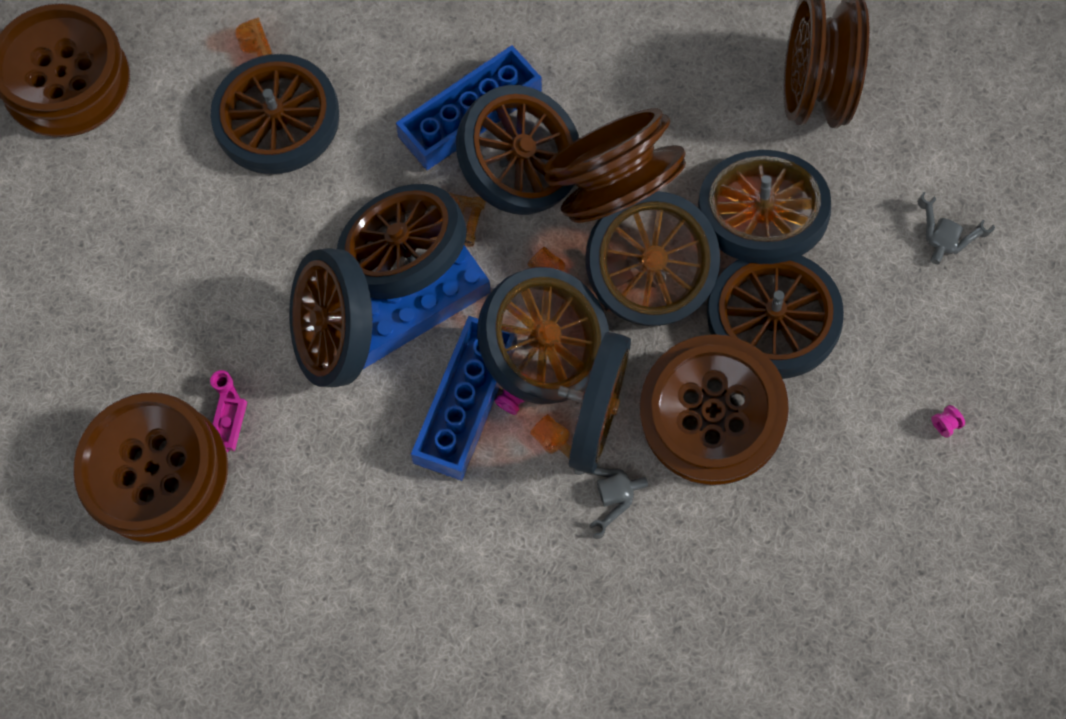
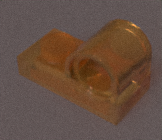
M259 17L244 22L236 28V38L243 52L249 54L256 52L258 57L272 54Z

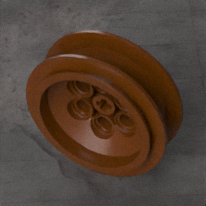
M727 335L696 336L671 347L650 369L643 384L640 397L641 423L645 438L654 455L674 474L688 481L704 485L731 484L743 480L760 470L778 449L788 421L789 404L787 390L776 366L761 350L752 344ZM714 380L721 383L722 388L718 392H711L707 387L708 383ZM689 392H693L698 395L699 399L694 404H688L684 401V396ZM738 394L744 398L745 402L741 406H734L729 399L731 396ZM711 407H717V411H721V413H717L716 418H711L710 413H706V411H711ZM693 418L697 421L698 425L694 430H687L683 427L684 420ZM738 420L743 424L744 428L740 432H732L729 429V423ZM710 432H715L719 435L720 441L717 444L711 445L706 442L705 436Z

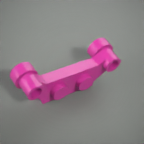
M219 370L210 378L211 386L220 394L213 425L220 433L228 453L236 449L247 401L240 398L229 373Z

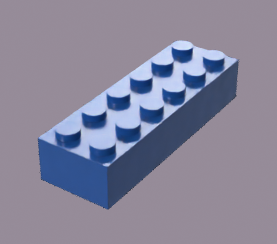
M511 45L397 121L398 138L426 170H429L456 151V136L459 124L474 101L490 90L506 85L527 86L542 92V77L516 48ZM506 108L508 115L517 110L515 108ZM496 111L487 116L495 124L500 121ZM481 126L480 134L485 132L487 129Z
M465 245L450 269L424 289L400 298H371L372 338L369 354L363 369L491 293L490 280Z
M468 316L411 452L413 464L460 481L464 478L500 388V385L487 370L481 357L477 339L478 319L472 316ZM498 326L500 345L506 359L510 363L517 346V332Z

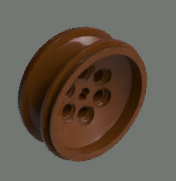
M824 0L798 1L789 32L784 68V108L788 120L795 121L797 125H805L817 100L821 102L823 113L830 128L836 129L841 125L846 126L851 122L861 98L868 62L870 27L865 0H841L832 17L827 19Z
M71 4L43 5L19 15L0 33V99L12 118L27 130L50 137L77 136L101 126L114 115L122 104L130 83L129 63L112 27L94 12Z
M659 108L645 109L625 115L585 134L555 154L544 167L546 183L553 186L576 184L579 187L562 203V214L569 217L570 221L575 223L597 220L642 201L675 179L686 165L684 159L686 152L684 148L679 145H671L654 149V144L670 125L668 115L663 114Z
M154 392L125 397L101 411L84 431L78 443L74 459L76 491L88 514L107 529L142 543L167 542L178 539L195 530L216 508L224 492L228 476L227 451L216 427L187 402L172 395ZM167 440L165 448L159 450L160 444ZM142 450L140 458L135 460L136 453ZM185 456L183 465L177 466L178 460ZM159 467V471L154 475V471ZM135 475L134 483L128 486L129 479ZM179 482L178 489L171 493L173 484ZM154 491L153 499L147 502L148 494Z

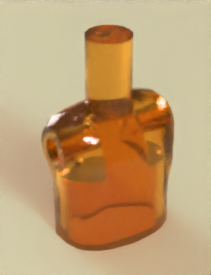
M547 247L541 248L527 263L530 268L548 267L564 271L566 266L564 261L555 256Z
M549 414L545 415L532 428L530 435L549 454L560 450L569 458L571 446L567 441L570 437V432L556 422Z

